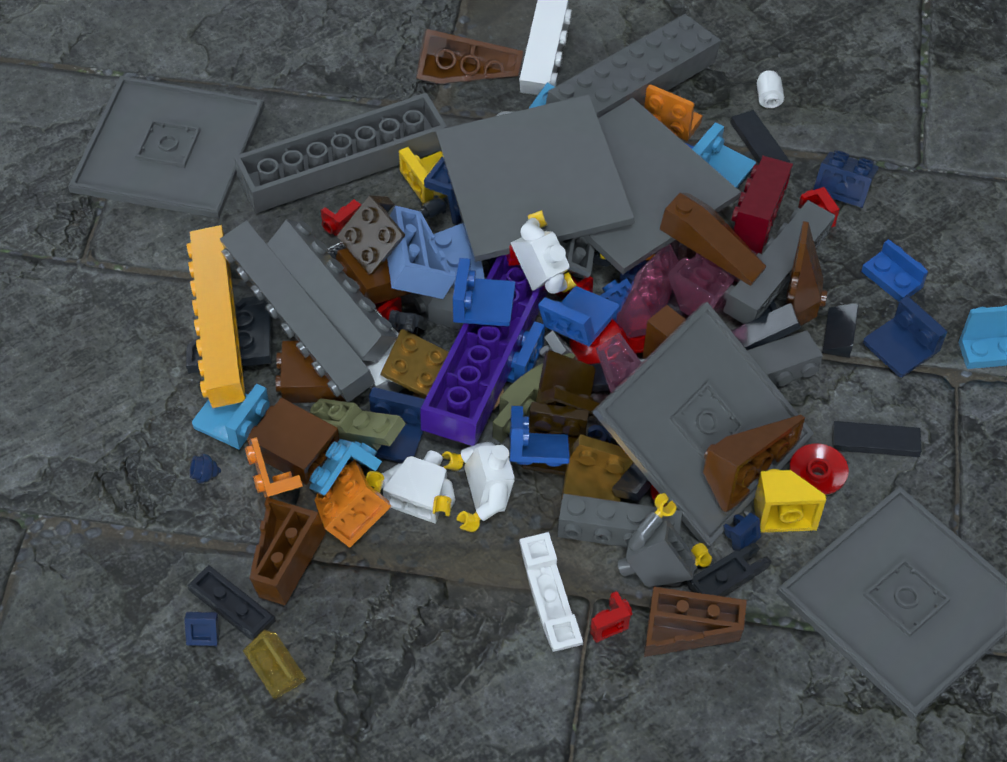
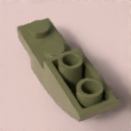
M572 353L565 354V356H568L573 359H575L576 355ZM543 363L522 375L500 396V414L493 421L494 439L503 443L508 435H510L511 406H523V417L530 415L531 403L536 402Z
M321 398L313 404L309 412L337 427L339 439L354 443L355 441L361 444L364 443L377 451L381 445L391 446L406 424L397 415L362 411L356 403Z

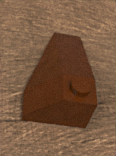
M425 29L416 78L443 84L518 76L523 51Z
M679 193L665 208L660 225L661 231L746 284L752 286L766 269V265L711 206L689 193Z
M805 221L802 223L785 305L789 303L793 305L801 326L817 317L819 307H825L827 291L822 290L824 278L809 222Z
M797 415L730 435L708 447L704 455L706 461L703 473L723 511L728 512L744 500L750 493L748 486L755 479L759 480L761 471H767L773 460L779 462L800 440L805 420L804 416Z

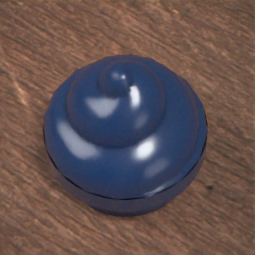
M209 455L193 456L190 465V478L196 479L197 483L209 482L212 477L214 478L221 473V469Z

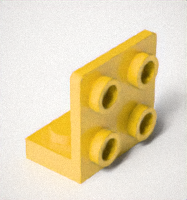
M409 147L399 150L400 172L422 203L434 199L435 195H438L440 198L447 197L445 194L425 188L424 179L441 159L442 152L439 151L420 159L418 155L412 153Z

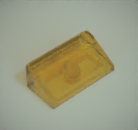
M264 630L243 650L274 699L306 680V677L278 635L274 632Z

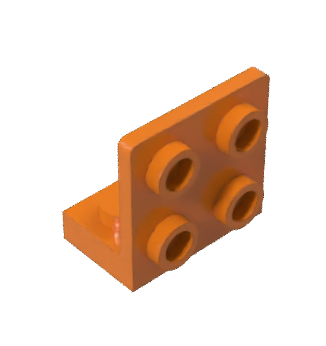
M650 84L646 88L644 108L677 137L688 142L702 122V115L694 112L695 104Z
M257 437L248 441L249 446L245 448L249 465L255 463L258 475L253 476L258 493L263 492L264 497H269L303 487L300 475L292 477L291 471L273 476V483H270Z
M356 460L343 467L326 495L318 493L315 498L324 529L348 547H351L392 507L388 499L368 485L360 463Z

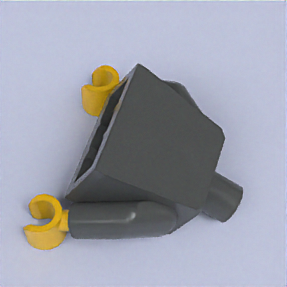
M665 493L659 494L656 497L655 506L657 510L650 512L629 539L626 557L618 560V569L622 576L625 577L636 573L645 586L648 587L659 585L679 586L684 581L693 579L698 565L706 567L712 562L708 548L703 543L696 544L690 550L668 519H661L663 516L673 515L676 511V504L672 500L667 506L663 507L669 499Z

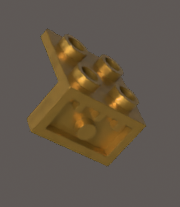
M402 329L380 374L413 391V396L426 399L449 352Z
M580 435L569 450L570 459L569 464L566 466L562 499L563 494L620 502L621 497L614 496L612 487L632 465V459L621 446Z

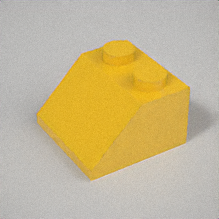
M770 469L768 471H761L753 502L755 515L760 518L761 533L816 531L825 506L826 496L791 470Z

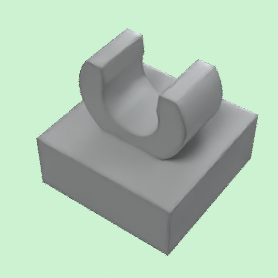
M551 331L544 337L549 345L544 346L540 350L542 356H545V352L549 350L562 355L574 354L565 339L556 332Z

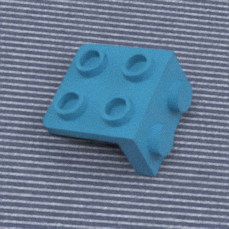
M256 384L251 392L246 394V399L243 402L212 408L208 399L193 419V428L240 450L252 428L257 426L270 407L267 389Z
M340 439L338 443L334 441L325 454L328 458L322 468L318 466L309 479L312 483L309 488L314 492L326 495L349 459L352 461L356 460L360 463L361 467L373 471L377 470L382 461L375 457L377 451L364 443L361 444L357 441L354 443Z

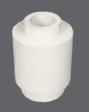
M774 71L761 73L757 80L759 103L765 108H775L781 105L784 101L781 77Z

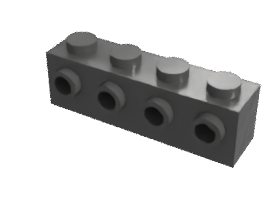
M563 494L558 537L628 548L630 537L649 513L657 510V507ZM676 510L673 515L661 518L662 520L668 519L678 534L680 533L682 511Z

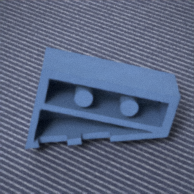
M395 206L390 217L405 233V237L387 257L391 287L401 291L444 299L456 279L455 272L448 270L444 262L446 256L442 250H437L433 242L435 236L421 211Z
M463 223L433 234L435 236L433 242L437 250H442L446 256L444 262L448 270H453L457 275L459 258L471 259V270L476 271V278L485 279L482 262H475Z

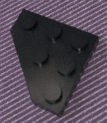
M256 296L242 298L235 304L242 367L272 363V316L265 308L268 303L264 299L259 301ZM194 339L187 345L186 368L189 374L200 372L198 360H202V356L198 354L197 339Z

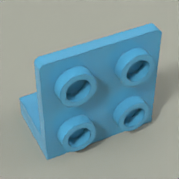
M715 122L692 150L733 186L738 188L752 171L756 162L724 146L725 139L722 138L724 126Z
M1007 305L990 308L979 307L970 310L958 342L967 369L1007 366Z

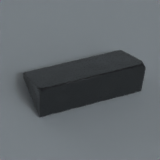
M853 303L829 307L822 353L850 358L859 304Z

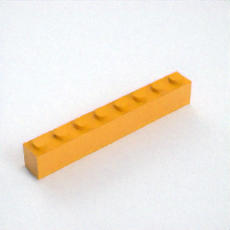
M222 225L190 231L191 243H187L189 258L193 259V261L188 262L191 277L195 279L190 281L192 294L196 297L195 300H192L195 316H198V319L194 320L197 336H200V339L196 340V346L199 356H202V360H198L201 377H204V381H200L203 398H209L212 408L240 403L246 399L230 264L221 253L224 247L220 238L225 235Z

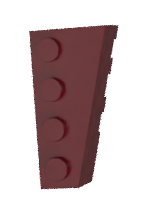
M762 156L759 165L754 164L751 176L747 179L744 192L740 195L738 206H735L731 219L732 222H735L734 232L756 255L758 253L762 254L763 247L766 246L771 226L773 227L778 209L786 192L793 166L792 163Z

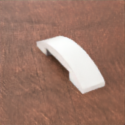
M549 532L520 539L519 542L529 584L552 651L555 652L583 645L575 615H572L558 571L557 557Z

